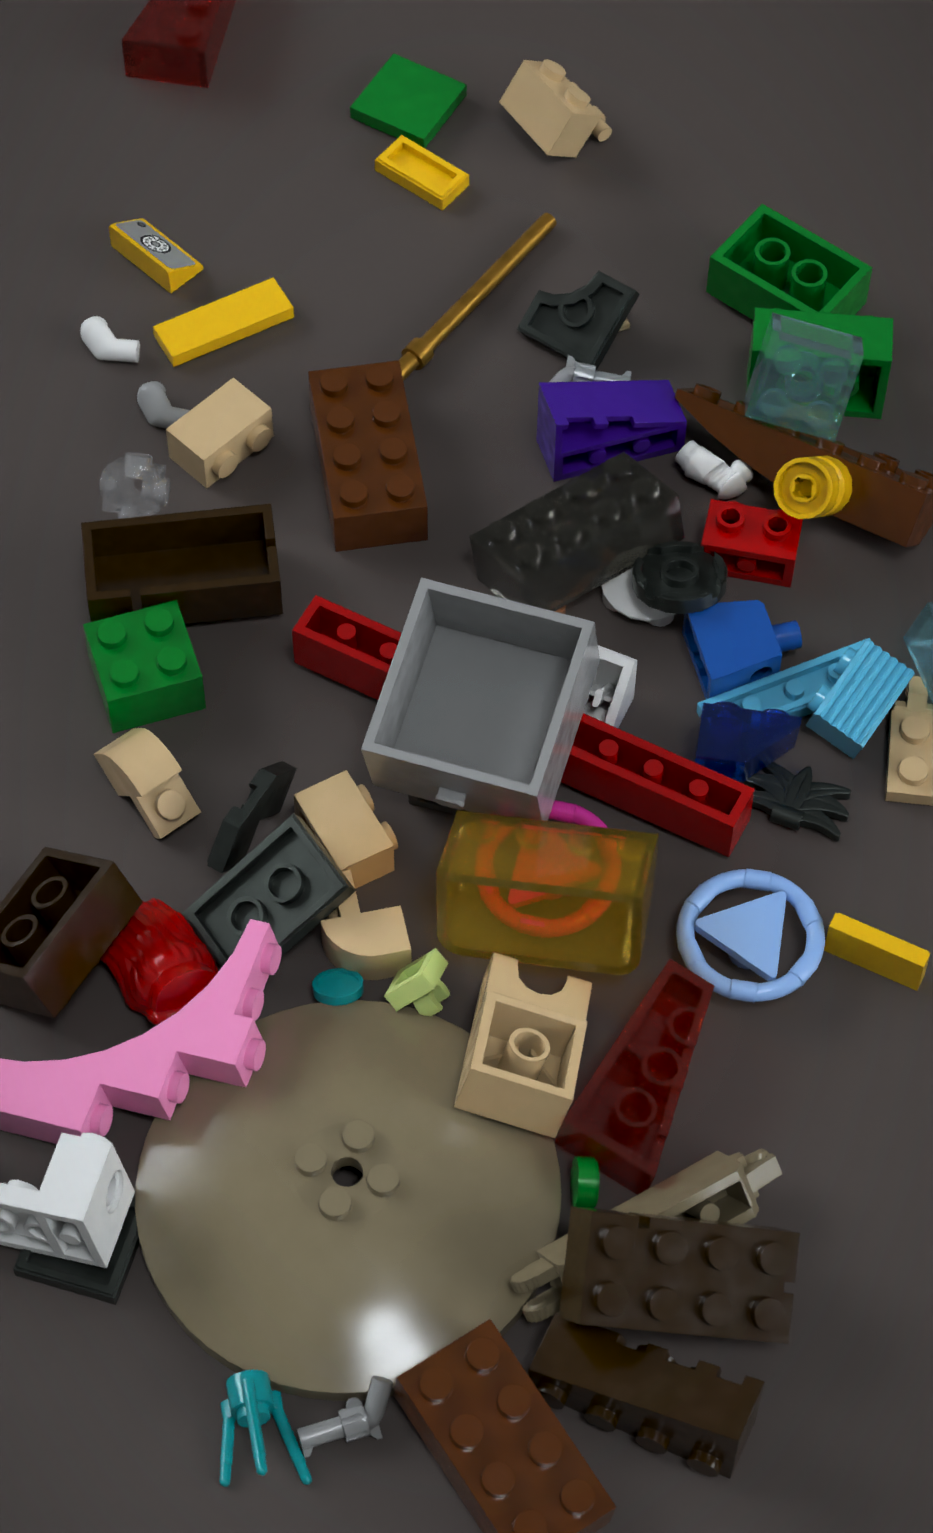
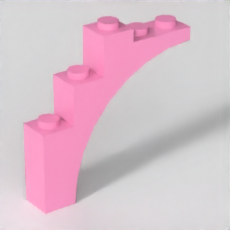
M250 919L234 952L211 982L180 1011L146 1033L104 1051L64 1060L23 1062L0 1058V1130L54 1144L58 1143L61 1132L81 1136L82 1133L88 1132L104 1137L112 1124V1107L170 1121L176 1105L181 1104L187 1096L190 1084L189 1074L231 1085L247 1087L252 1072L258 1071L261 1068L265 1058L266 1043L258 1030L255 1020L259 1018L263 1009V990L268 977L277 972L282 956L281 946L277 942L270 923Z

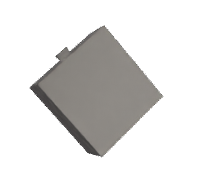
M421 578L361 747L373 785L433 801L450 808L466 810L545 831L600 663L595 622Z

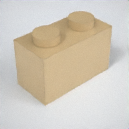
M233 377L166 429L169 458L205 488H208L220 478L229 476L236 469L237 465L253 452L261 451L267 446L271 438L274 437L272 408Z
M347 770L294 794L295 814L303 819L340 870H351L355 889L395 870L394 850L398 848L396 836L386 821L382 823L378 821L373 813L375 807L369 791L363 784L356 786Z

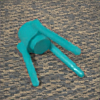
M245 1370L230 1376L226 1380L228 1399L220 1403L223 1418L219 1480L221 1486L227 1487L231 1481L236 1420L239 1426L249 1428L253 1458L258 1475L263 1476L267 1473L268 1468L261 1425L270 1420V1414L274 1417L302 1483L309 1485L312 1482V1477L283 1409L281 1392L271 1389L268 1373L262 1370Z

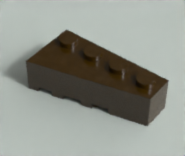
M555 1313L528 1370V1376L549 1407L563 1409L564 1406L584 1414V1418L590 1424L601 1430L612 1432L616 1428L636 1437L635 1440L640 1446L653 1453L665 1454L668 1451L686 1459L687 1464L700 1474L709 1477H717L720 1474L731 1479L756 1421L765 1381L746 1375L742 1385L721 1378L722 1370L719 1366L699 1360L696 1367L689 1368L677 1364L676 1360L670 1356L668 1349L648 1343L647 1345H638L635 1350L626 1347L627 1342L620 1333L598 1326L580 1325L559 1317V1313Z

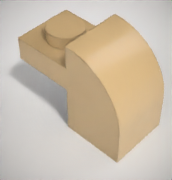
M133 728L94 753L95 758L118 796L131 797L155 838L162 839L201 813L178 774L182 771L180 765L161 740L149 730Z
M351 870L342 871L355 888ZM355 891L330 913L326 920H321L322 946L327 958L336 968L358 972L363 980H380L395 977L398 970L412 962L411 946L401 905L361 913Z

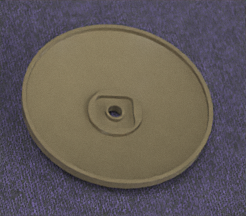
M356 1000L350 1004L339 1006L326 1005L319 1002L279 1011L255 1021L266 1043V1053L261 1068L258 1071L252 1072L247 1087L231 1085L189 1074L190 1084L187 1096L181 1104L176 1105L171 1120L154 1118L140 1155L135 1183V1214L138 1237L146 1268L154 1287L171 1316L184 1332L208 1355L235 1373L245 1370H262L267 1372L270 1378L271 1389L310 1399L347 1401L352 1397H356L359 1400H366L372 1376H381L393 1381L390 1396H394L396 1378L487 1320H492L503 1337L516 1324L523 1314V1306L534 1298L539 1289L537 1287L536 1290L526 1292L525 1294L515 1293L510 1279L518 1270H522L525 1266L540 1259L537 1250L557 1240L562 1195L560 1167L553 1138L454 1108L470 1033L440 1017L420 1015L416 1009L406 1006L396 1012L390 1003ZM344 1166L355 1167L363 1175L357 1184L349 1187L337 1184L332 1176L336 1170Z

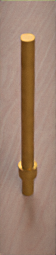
M543 213L421 338H414L402 350V357L399 359L403 381L414 370H421L434 357L433 351L557 225L556 219L550 213Z

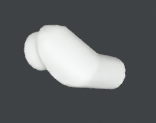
M92 316L81 324V339L95 358L105 361L138 363L140 356L139 340L116 339L107 326L106 320L99 316Z

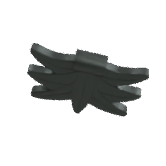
M760 758L758 767L766 774H750L743 777L742 783L756 790L754 792L752 808L762 810L771 815V822L796 831L799 830L800 826L812 828L836 842L840 840L841 833L829 817L843 822L848 821V811L836 799H850V789L831 783L812 782V769L810 766L805 767L795 776L781 765L765 758Z

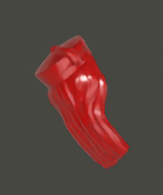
M157 898L142 902L130 918L127 926L120 931L100 958L109 967L117 980L126 1005L133 1011L142 1013L149 1022L155 1025L160 1024L180 1011L218 973L213 957L186 918Z

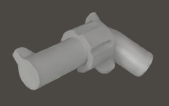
M568 355L566 367L558 371L549 382L630 381L632 371L627 370L623 375L595 370L596 365L576 362L573 356Z
M372 1376L364 1407L358 1398L352 1397L347 1400L346 1408L338 1410L339 1416L298 1428L297 1434L304 1457L306 1458L311 1455L313 1447L345 1438L347 1443L368 1436H373L377 1440L382 1439L383 1436L379 1423L385 1414L393 1381L381 1376Z

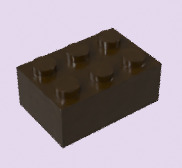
M49 847L42 849L0 903V1004L55 1018L61 1009L68 1004L73 993L89 972L99 963L102 955L120 931L127 926L130 918L143 902L114 861Z

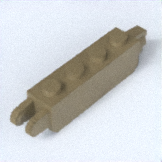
M762 1148L746 1156L740 1152L727 1156L720 1151H716L611 1210L625 1213L634 1212L744 1224L755 1218L760 1210L756 1202V1198L760 1196L758 1190L782 1175V1171L776 1156ZM568 1234L537 1250L540 1259L525 1266L524 1269L518 1270L517 1273L511 1276L510 1282L515 1293L518 1292V1294H525L526 1292L536 1290L537 1287H541L550 1282L552 1287L536 1296V1298L526 1302V1305L523 1306L522 1311L527 1322L537 1323L538 1321L548 1319L550 1316H554L555 1313H559Z

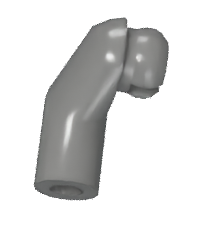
M150 381L142 384L137 393V403L150 425L167 429L190 411L188 409L172 407L165 394L166 389L160 382Z

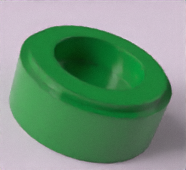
M574 1156L570 1176L571 1206L595 1208L599 1196L598 1161L595 1157Z

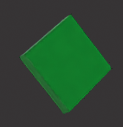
M393 53L351 105L350 118L395 138L403 135L426 148L466 97L467 84Z

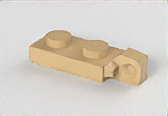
M913 676L908 683V688H906L905 701L896 700L891 710L885 801L933 806V704L927 703L929 677Z

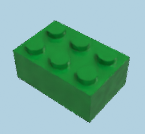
M761 204L710 256L706 292L754 320L755 307L855 315L867 302L873 267L766 205Z
M755 307L747 367L745 402L753 404L762 410L881 419L892 365L894 318Z

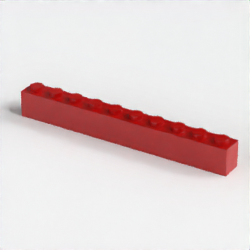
M315 595L292 629L294 663L378 700L401 632ZM584 713L561 782L727 857H730L750 821L755 789Z

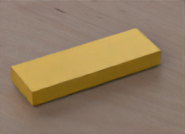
M273 277L153 326L155 339L172 366L176 367L294 318V307Z

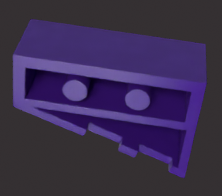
M669 380L539 382L537 442L553 482L678 452L685 445L687 420L678 400L675 398V393Z

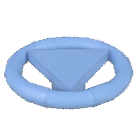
M746 868L723 872L709 878L702 884H699L684 901L676 926L677 948L691 974L705 987L721 996L732 1000L753 1003L778 999L802 987L818 969L825 947L823 919L814 901L795 883L770 871ZM746 888L773 892L764 897L698 918L715 896L725 891ZM786 901H788L795 908L806 930V946L803 955L787 974L776 979ZM695 931L726 952L731 962L737 967L750 969L768 982L758 983L730 979L715 971L706 962L695 939Z

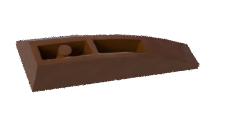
M696 383L695 388L677 389L675 398L710 434L744 463L773 483L777 472L782 466L795 458L828 455L839 459L848 468L852 477L853 491L849 502L844 508L832 516L904 547L919 545L932 526V473L916 469L914 473L898 468L900 461L890 455L874 451L873 455L861 453L846 447L845 444L823 435L817 436L804 431L803 426L793 421L779 417L775 420L762 415V409L753 404L737 400L734 404L720 398L721 391L704 384Z

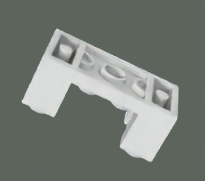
M61 1132L40 1190L20 1180H10L8 1184L0 1182V1245L22 1250L26 1249L39 1254L107 1268L135 1193L113 1144L105 1137L87 1132L82 1133L81 1136Z

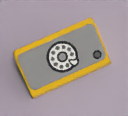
M144 218L117 222L109 226L111 246L169 293H173L203 270V265Z

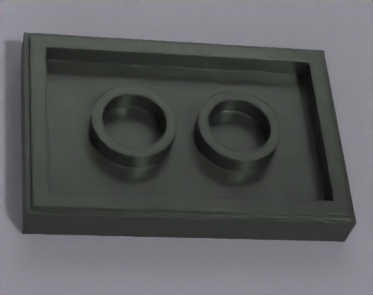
M293 813L182 914L222 968L234 952L250 919L270 923L277 942L281 946L283 956L356 890L303 819Z

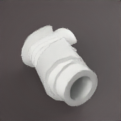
M694 440L686 443L675 458V461L685 471L686 477L712 488L718 493V499L725 500L740 496L747 490L746 483L750 482L753 478L752 468L742 460H735L729 467L724 460L703 446H700Z

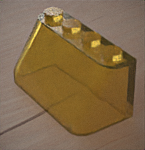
M457 810L436 871L438 940L448 951L461 956L491 959L493 953L496 952L518 960V963L612 975L628 974L638 967L644 947L658 857L659 834Z

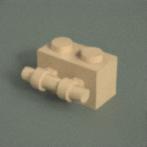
M545 59L543 62L523 60L499 102L548 156L576 158L590 134H593L599 141H605L610 137L612 129L605 122V115L597 106L590 104L591 99L587 93L581 90L576 83L570 82L565 77L566 71L562 66L548 59Z

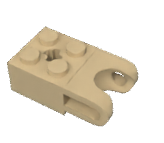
M494 952L481 983L454 1108L555 1138L574 1097L588 1022L586 1017L592 982L568 975L562 991L552 995L539 994L527 988L519 978L517 959Z

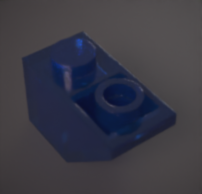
M726 701L714 704L703 703L694 762L742 783L795 747L802 717L791 716L779 709H766L763 711L744 709L735 703Z

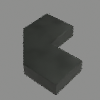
M280 761L258 770L249 783L251 792L247 802L242 804L241 808L233 806L223 819L207 860V866L220 873L231 870L247 855L259 821L281 811L296 772V767Z

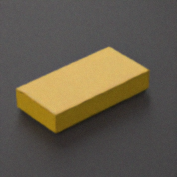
M403 135L396 139L375 159V171L442 211L469 186V174Z
M835 913L828 927L824 951L916 991H918L924 978L931 954L923 948L841 913Z

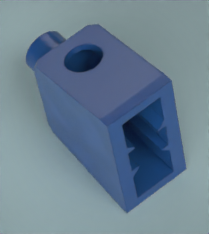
M759 600L718 602L703 611L684 614L682 634L705 699L780 672L782 652L802 648V634L798 622L794 620L772 625L764 603Z

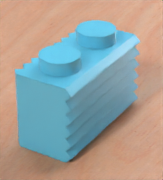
M866 640L858 651L851 647L847 649L833 669L834 672L840 675L832 688L823 683L807 706L814 714L806 726L852 759L866 745L915 674L912 669L907 668L904 663L898 662L897 658L891 657L888 652L883 651L880 646L874 645L871 640Z

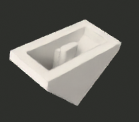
M598 645L600 663L583 713L619 728L634 699L637 660Z

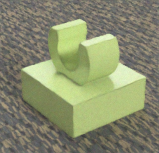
M437 948L431 950L398 970L384 997L396 1012L413 1002L420 1015H435L443 1009L440 1002L450 996L447 986L440 980L448 962Z

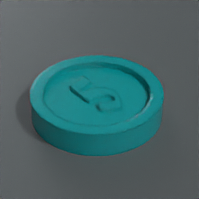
M344 968L323 971L313 979V996L317 1001L326 1005L339 1006L350 1004L363 995V978L358 972Z

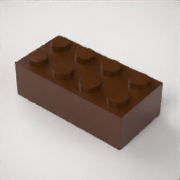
M399 360L308 371L310 408L335 552L428 540V506Z
M491 1319L396 1378L394 1397L483 1533H594L610 1522L616 1505Z

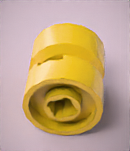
M828 455L795 458L782 466L777 472L774 481V497L779 507L787 515L797 519L831 516L844 508L849 502L853 491L852 477L848 468L839 459Z

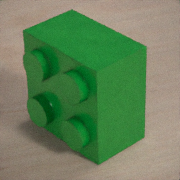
M177 600L83 624L89 660L112 733L206 709L203 677Z

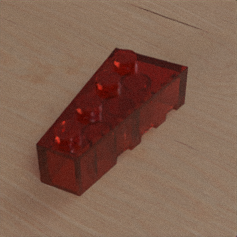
M149 0L121 40L126 77L208 88L236 0Z
M669 959L564 1118L555 1140L557 1145L575 1156L595 1157L598 1161L600 1172L637 1195L650 1188L659 1166L660 1157L669 1134L674 1112L684 1086L714 985L672 959Z

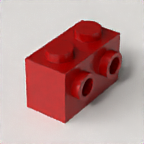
M711 499L701 546L704 547V552L711 554L713 557L714 552H716L723 558L728 568L727 577L791 588L803 519L789 516L782 509L771 510L743 505L736 501L725 502Z

